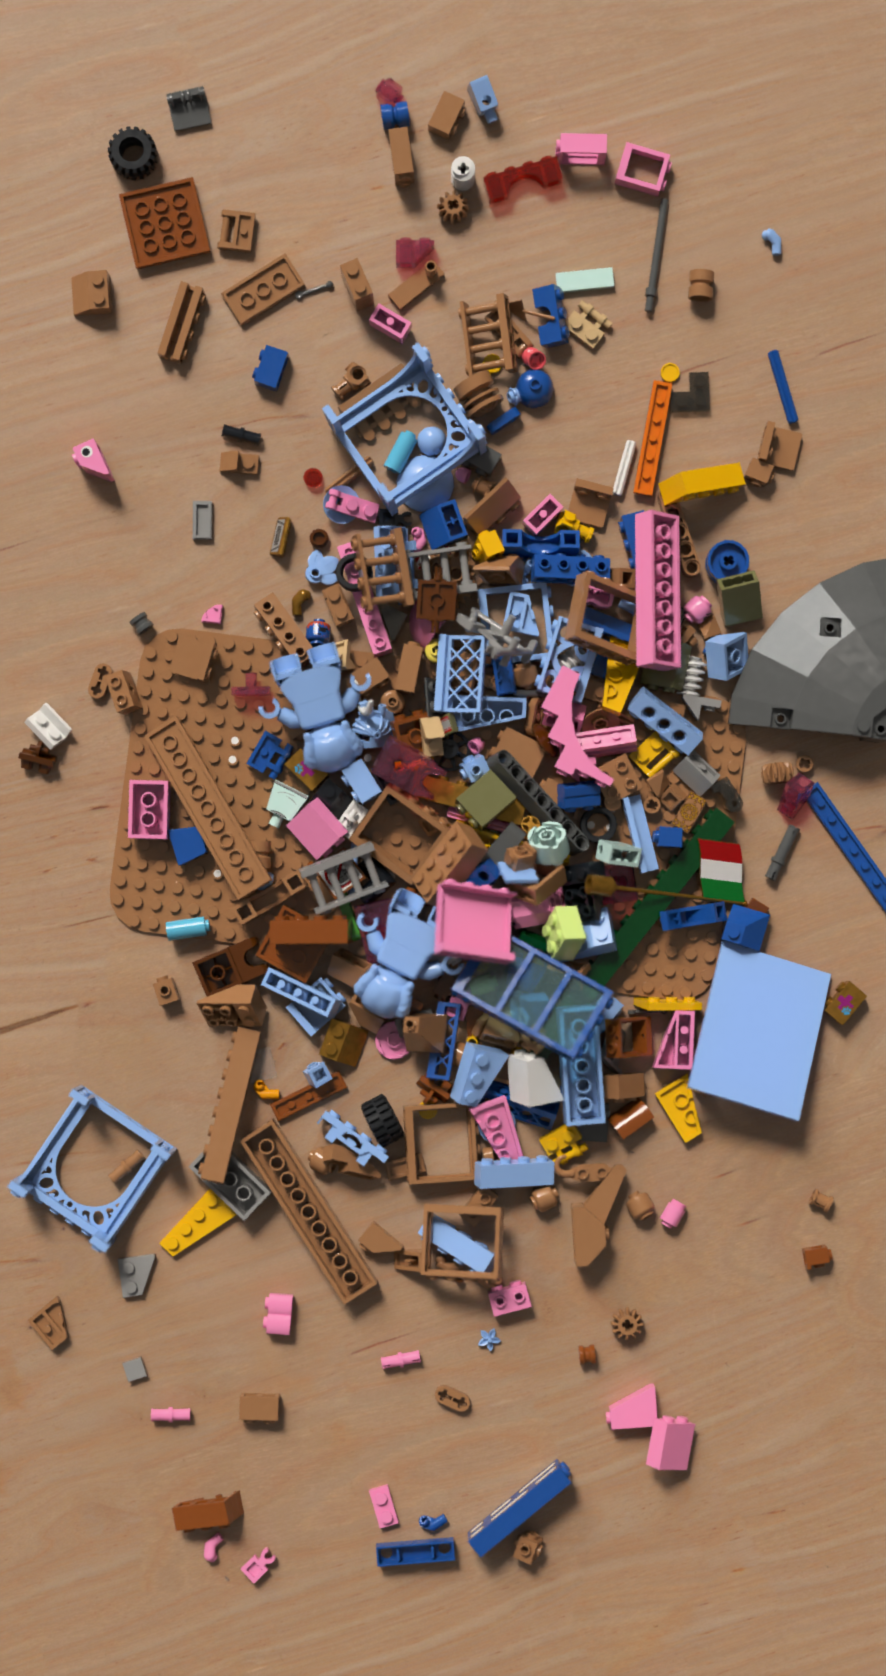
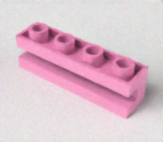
M634 724L575 733L587 757H602L637 751ZM562 744L558 747L560 755L565 747Z

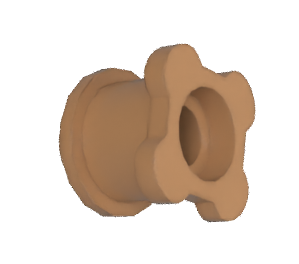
M480 476V478L476 477L471 486L473 493L477 492L483 495L484 498L495 487L496 482H489L483 479V476Z

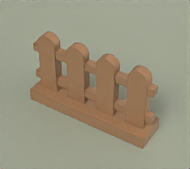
M400 363L338 407L340 412H345L387 383L404 368V365ZM410 387L407 390L412 392L414 388ZM408 396L405 397L406 400L402 403L398 399L387 403L391 411L385 414L380 408L371 414L375 422L369 425L366 419L355 425L359 430V433H357L358 437L363 436L365 440L371 441L375 437L373 428L379 426L380 429L387 430L390 427L388 419L394 414L397 419H403L406 416V411L403 407L410 404L412 408H419L422 404L421 399Z

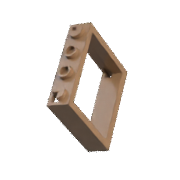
M586 571L577 575L564 640L627 666L637 663L636 605L628 649L581 631L590 585L636 604V591L629 589L624 584L614 583L610 578L600 577L593 571Z
M390 782L349 840L357 846L371 841L375 850L371 852L372 855L370 856L412 885V878L452 825L447 821V818L435 814V810L432 807L424 806L420 803L418 797L406 793L401 785L398 786L396 783ZM388 794L442 832L415 871L362 833Z
M457 1102L403 1106L407 1183L409 1185L474 1180L475 1162H477V1156L480 1155V1146L476 1144V1136H479L478 1125H475V1119L468 1109L473 1106L462 1105ZM466 1108L470 1172L416 1176L413 1111Z
M424 1204L421 1275H427L426 1279L438 1280V1276H445V1280L457 1281V1277H465L464 1281L476 1282V1278H484L486 1283H495V1279H501L504 1208ZM433 1213L496 1215L494 1272L431 1269Z

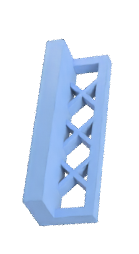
M640 794L622 798L621 802L632 845L642 848L638 866L639 873L659 869Z

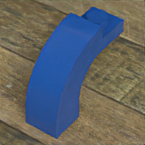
M724 901L660 912V922L663 931L727 920Z

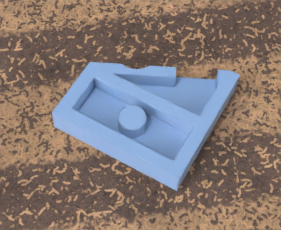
M510 591L504 622L512 614L516 617L514 626L511 629L512 632L539 637V630L530 596Z

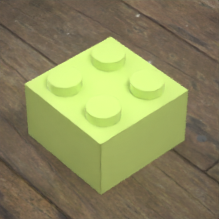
M555 906L542 928L543 936L547 942V951L557 961L574 960L586 940L577 906Z

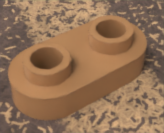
M534 697L528 703V713L524 724V729L528 735L535 736L533 726L536 723L542 725L544 718V709L541 708L544 703L543 698Z

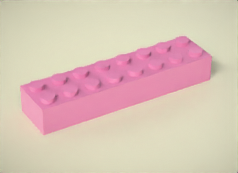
M648 510L635 514L637 667L668 671L681 668L679 516Z

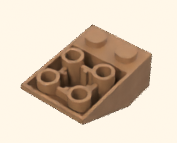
M235 985L196 1002L208 1026L214 1027L262 1026L267 1006L256 985Z

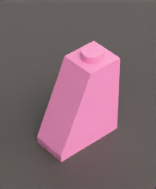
M648 1384L609 1406V1412H606V1423L610 1424L611 1430L653 1427L654 1418H657L654 1384Z

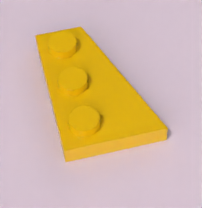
M688 1073L654 1093L685 1143L702 1133L692 1090L687 1088L689 1082Z

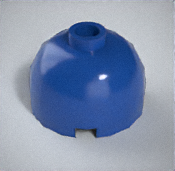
M531 369L524 372L516 384L522 400L520 403L526 407L534 409L544 406L552 398L553 382L543 370Z

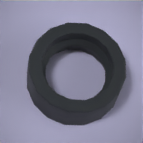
M355 553L348 554L341 558L337 564V580L347 591L359 592L361 590H359L358 585L347 582L343 576L345 566L356 559ZM372 566L366 567L367 577L373 578Z
M594 807L593 810H587L581 817L580 829L591 842L598 843L600 839L609 840L616 832V818L605 807ZM593 814H603L608 818L610 826L606 834L594 836L589 832L587 821Z

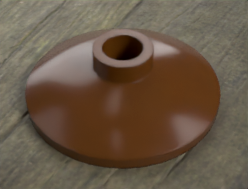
M536 723L533 726V732L538 743L551 757L558 756V747L550 743L551 739L548 738L551 730L549 731L541 724Z

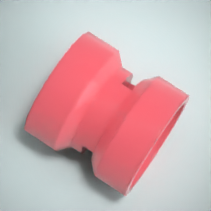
M529 347L524 350L522 361L533 370H540L546 363V356L535 347Z

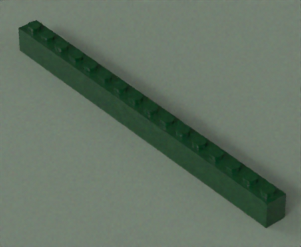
M718 808L714 810L709 809L703 817L706 819L702 825L698 824L691 832L694 834L690 840L686 839L682 843L680 853L678 855L674 854L667 862L670 864L666 870L662 869L655 877L657 882L654 885L650 884L646 889L679 893L700 867V850L697 838L720 841L735 822ZM644 893L645 897L642 900L638 899L632 906L633 912L630 915L626 914L620 921L622 926L618 931L614 929L617 951L599 954L594 961L590 959L588 962L591 969L585 976L605 986L658 920L660 912L665 911L675 897ZM583 983L582 991H568L566 989L560 997L562 1001L558 1006L554 1005L549 1014L548 1021L542 1025V1028L547 1031L545 1036L558 1043L556 1007L591 1004L599 992ZM545 1047L536 1056L546 1060L553 1051Z

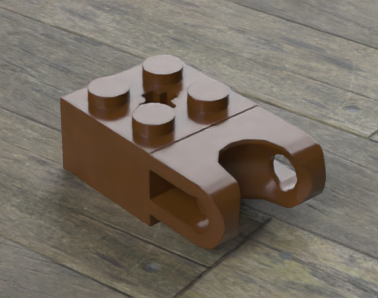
M251 937L192 962L207 997L235 985H240L267 972L269 968L267 964L263 963L254 966L247 961L246 954L248 950L258 943L256 937ZM217 967L223 970L222 977L215 974Z

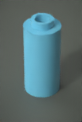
M408 430L399 434L383 465L386 469L395 474H401L418 441L415 438L416 435Z
M204 916L166 922L168 941L205 936L207 931H210L209 919L205 920Z

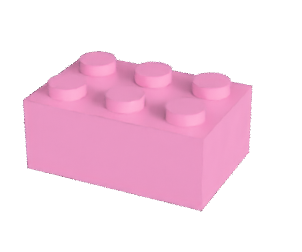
M129 780L128 838L169 840L170 781Z

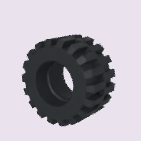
M128 126L125 131L122 128L119 129V134L114 133V140L109 141L108 156L112 166L125 179L129 177L132 180H136V177H139L140 180L144 179L143 175L149 176L151 174L150 170L154 171L156 168L155 163L158 162V151L154 140L150 134L146 133V130L141 129L140 131L136 126H134V129ZM137 145L144 149L143 155L136 161H126L122 158L124 151L130 146Z
M380 1094L361 1104V1110L380 1146L384 1148L404 1137V1131L386 1096Z

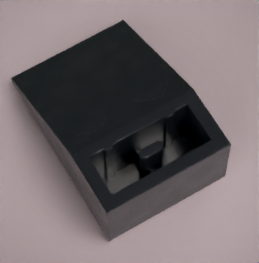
M592 861L565 866L567 882L562 886L565 906H577L581 922L599 920L603 896L587 894L585 892V880L589 874L606 876L604 862Z

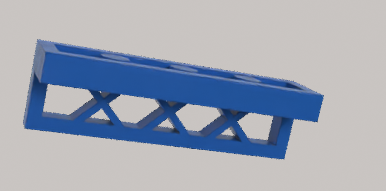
M587 606L585 607L584 624L603 628V635L613 636L629 642L632 624Z
M438 1001L436 1014H446L447 1007L456 1008V1013L447 1022V1025H450L453 1029L452 1035L445 1039V1044L450 1048L449 1054L442 1058L441 1053H430L426 1078L429 1080L450 1081L461 1004ZM441 1063H444L447 1067L446 1076L438 1075Z
M494 1080L479 1102L481 1104L484 1103L485 1098L492 1100L504 1095L507 1098L508 1105L513 1108L510 1111L515 1119L551 1130L560 1105L559 1101L534 1107L516 1103L510 1100L509 1085ZM522 1111H528L531 1115H524ZM540 1117H546L551 1120L550 1122H545Z

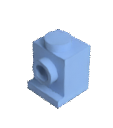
M313 1062L303 1071L309 1085L315 1088L333 1079L324 1062Z

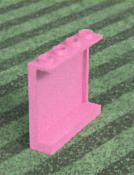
M446 879L437 886L434 954L504 965L515 961V953L510 952L512 898L517 896V892H511L508 888L493 889L490 885L474 886L472 882L456 883V880Z

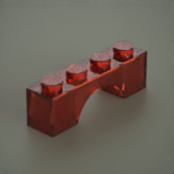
M545 156L538 162L528 161L523 163L521 167L515 168L511 166L500 173L491 172L486 174V177H483V185L489 205L507 200L512 185L522 179L534 180L544 189L562 184L563 176L557 156Z

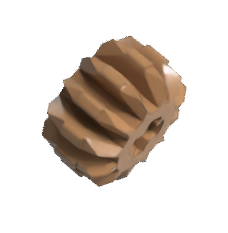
M455 190L452 191V195L445 192V198H439L441 203L437 204V209L440 210L438 215L444 216V222L450 219L451 224H454V219H457L460 223L462 221L461 217H467L465 211H469V206L466 205L468 199H462V192L458 196H456ZM456 205V208L450 209V206Z
M789 762L769 763L761 767V778L765 784L787 783L794 779V768Z
M629 1307L625 1308V1313L618 1309L620 1315H612L617 1321L610 1322L612 1326H616L612 1329V1332H619L617 1335L619 1339L625 1335V1341L629 1340V1335L636 1339L634 1332L642 1333L637 1327L644 1326V1323L639 1321L642 1316L636 1315V1309H633L631 1313ZM625 1320H629L632 1324L631 1326L629 1325V1328H625L624 1324H622L623 1322L626 1323Z

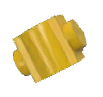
M567 510L558 514L554 534L560 530H580V539L584 540L585 543L590 541L594 528L580 524L576 514Z

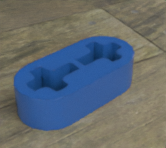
M513 407L489 423L486 428L491 435H494L517 420L521 413L517 407Z

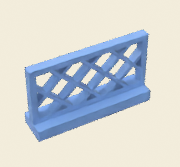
M439 634L434 711L440 714L482 713L486 658L484 651L487 643V638L484 635ZM454 640H461L464 644L458 652L453 648ZM475 640H481V647L474 652L470 645ZM468 648L473 655L465 662L460 655ZM459 658L463 665L455 671L452 668V662ZM477 658L480 662L479 667L473 671L468 665ZM467 668L472 674L464 681L458 674ZM457 677L462 684L454 691L451 687V681ZM475 677L478 680V686L472 691L467 684ZM466 687L470 694L462 700L457 693ZM456 696L461 703L456 708H449L450 700ZM473 696L477 700V709H471L466 705Z

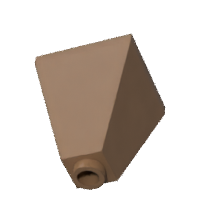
M410 1013L405 1016L403 1035L406 1050L410 1052L444 1053L448 1015Z

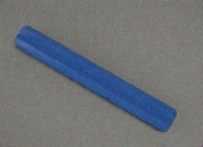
M772 350L768 353V357L789 424H793L798 421L797 412L779 351Z

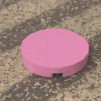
M394 1021L387 1022L380 1027L376 1034L375 1043L381 1055L395 1060L403 1058L410 1052L406 1050L404 1037H399Z

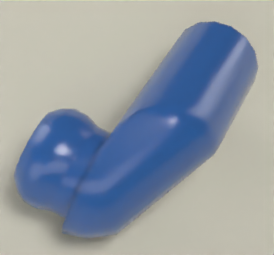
M444 1513L437 1518L425 1515L419 1518L420 1526L430 1531H435L448 1523Z

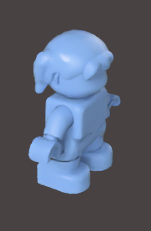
M335 642L326 643L307 650L310 663L313 665V668L309 670H301L298 653L270 661L275 682L293 705L294 710L286 707L280 708V704L275 697L272 700V703L275 705L273 712L268 713L263 709V706H259V712L264 718L272 719L278 717V721L293 729H312L308 733H304L303 736L305 742L303 751L304 765L309 769H317L327 773L345 769L362 754L364 745L350 728L349 722L347 720L342 722L336 721L342 720L345 714L356 708L361 695L359 692L368 689L371 685L369 672L365 675L366 682L363 685L356 684L354 681L355 676L351 674V688L348 687L344 694L340 695L341 661Z
M399 888L396 891L389 906L385 939L380 930L376 929L380 923V917L374 918L372 926L364 923L365 914L363 912L357 918L358 927L362 931L368 932L366 938L369 950L377 956V961L382 965L373 964L369 971L363 974L354 984V993L361 999L363 1006L369 1012L382 1018H404L410 1014L414 983L410 979L416 980L420 978L430 981L444 975V972L449 975H456L461 972L465 965L460 963L458 968H451L448 965V960L452 958L450 956H446L443 962H429L435 950L436 906L433 907L426 923L419 920L417 916L422 911L426 901L421 896L404 888Z

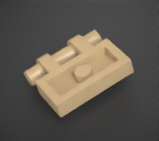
M582 300L578 307L583 312L580 315L574 310L566 320V326L572 335L593 350L605 334L600 330V327L603 325L609 329L612 322L607 319L605 314L601 315L593 309V305L587 304ZM588 315L597 320L595 325L586 319Z

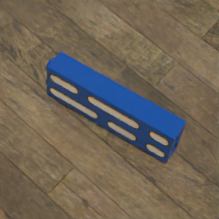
M556 1459L468 1532V1543L480 1557L571 1483V1473L567 1464L564 1461L560 1463Z

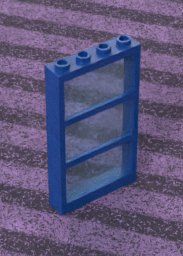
M512 935L510 937V952L515 953V961L504 965L469 959L451 988L452 994L573 1063L577 1058L580 1059L585 1051L584 1045L586 1042H591L595 1035V1032H593L596 1025H601L605 1018L603 1013L606 1009L609 1010L615 1000L613 999V991Z

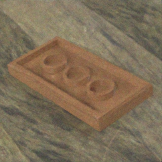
M286 253L223 291L221 295L242 327L297 291H300L306 285Z

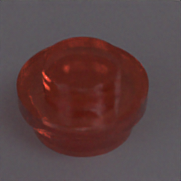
M310 468L304 473L303 478L307 486L317 487L321 484L323 476L320 470Z

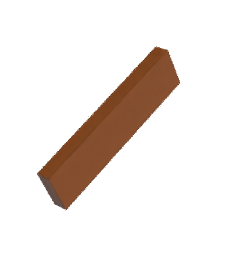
M340 1071L332 1073L333 1079L318 1088L308 1085L271 1103L270 1106L278 1122L348 1088Z

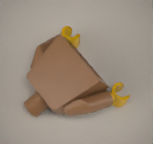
M506 1002L501 1012L511 1017L510 1002ZM486 1013L477 1019L471 1032L472 1036L466 1039V1042L474 1039L475 1044H478L477 1037H479L481 1041L512 1048L511 1054H514L516 1050H521L523 1042L520 1040L522 1037L520 1032Z

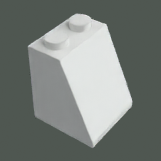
M516 1050L514 1054H509L507 1062L511 1101L528 1107L563 1101V1096L544 1058L536 1056L535 1053H526V1050Z

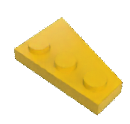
M634 997L633 1005L648 1011L702 1010V1002L696 1001L695 997H684V1000H678L677 997H666V999L659 997Z

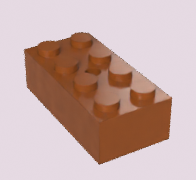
M275 916V920H270V944L352 943V919H347V916H333V920H328V916H314V920H309L308 916H294V920H289V916Z

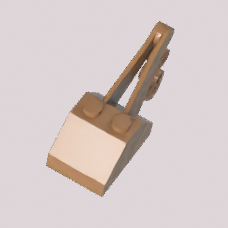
M561 1155L554 1162L555 1172L559 1176L580 1182L601 1181L584 1203H571L574 1262L576 1267L588 1266L604 1249L606 1240H609V1228L604 1224L626 1174V1169L622 1164H615L610 1168L604 1163L580 1164L570 1170H562L560 1162L562 1159L567 1158V1155Z

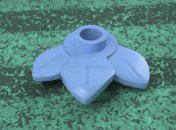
M319 549L315 550L308 558L309 567L305 571L306 579L313 584L321 582L325 585H332L338 581L337 576L333 572L336 570L339 562L338 558L334 556L323 557ZM312 571H316L318 576L312 575Z

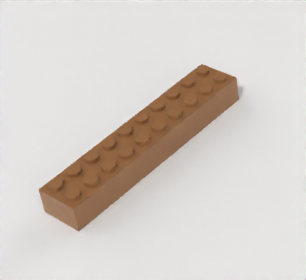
M274 1118L240 1140L241 1144L343 1304L345 1305L376 1285L378 1280L276 1120Z

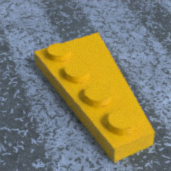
M613 636L610 637L611 643L628 649L629 642ZM610 658L607 659L602 710L620 716L640 668L637 667V663L627 666Z
M210 1188L159 1244L172 1256H175L237 1214Z

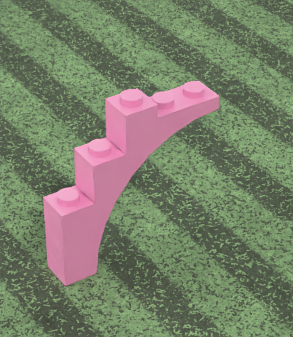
M562 666L541 707L544 709V714L552 718L555 715L558 716L548 736L551 739L550 743L557 747H560L561 744L565 746L555 765L558 768L556 772L567 777L568 774L572 776L575 769L579 770L578 775L586 779L589 776L596 779L595 783L601 787L611 786L614 779L599 770L589 760L576 737L572 721V699L580 674Z

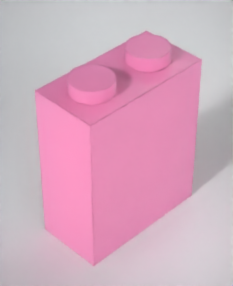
M318 797L305 806L286 825L316 860L322 856L326 858L334 851L332 847L334 845L338 847L345 840L343 836L348 833L346 828Z
M663 1415V1418H654L646 1464L658 1470H687L695 1424L689 1422L688 1418L683 1416H677L676 1419Z

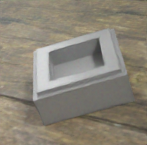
M142 1356L123 1362L128 1382L148 1375Z

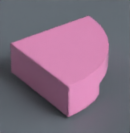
M215 605L204 613L201 622L221 624L223 605Z

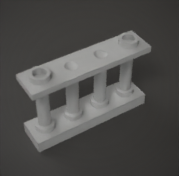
M467 542L456 543V547L410 553V550H405L414 601L417 600L418 591H415V588H413L409 558L421 557L424 580H430L431 572L428 556L440 554L443 579L451 581L447 553L459 552L463 581H461V585L457 586V595L478 592L477 583H473L470 580L467 550H473L472 545H468Z
M371 841L298 869L301 877H306L310 881L319 904V907L314 908L316 915L319 913L321 916L332 912V908L370 893H382L389 886L386 880L380 882L370 856L372 855L371 852L375 850ZM359 856L361 859H364L373 883L372 886L362 889L352 863L354 862L353 859ZM341 863L343 866H346L355 893L344 896L334 870L336 869L335 866ZM323 870L328 874L337 900L326 903L316 878L318 876L317 873Z

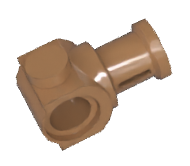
M355 362L350 363L345 368L347 373L343 376V380L336 386L333 385L331 387L341 401L344 399L343 396L351 390L355 391L360 388L363 390L371 384L365 368ZM361 372L363 377L357 380L353 378L354 373Z

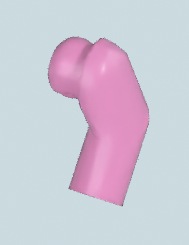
M219 1532L205 1543L204 1558L206 1561L214 1562L217 1559L216 1546L224 1540Z

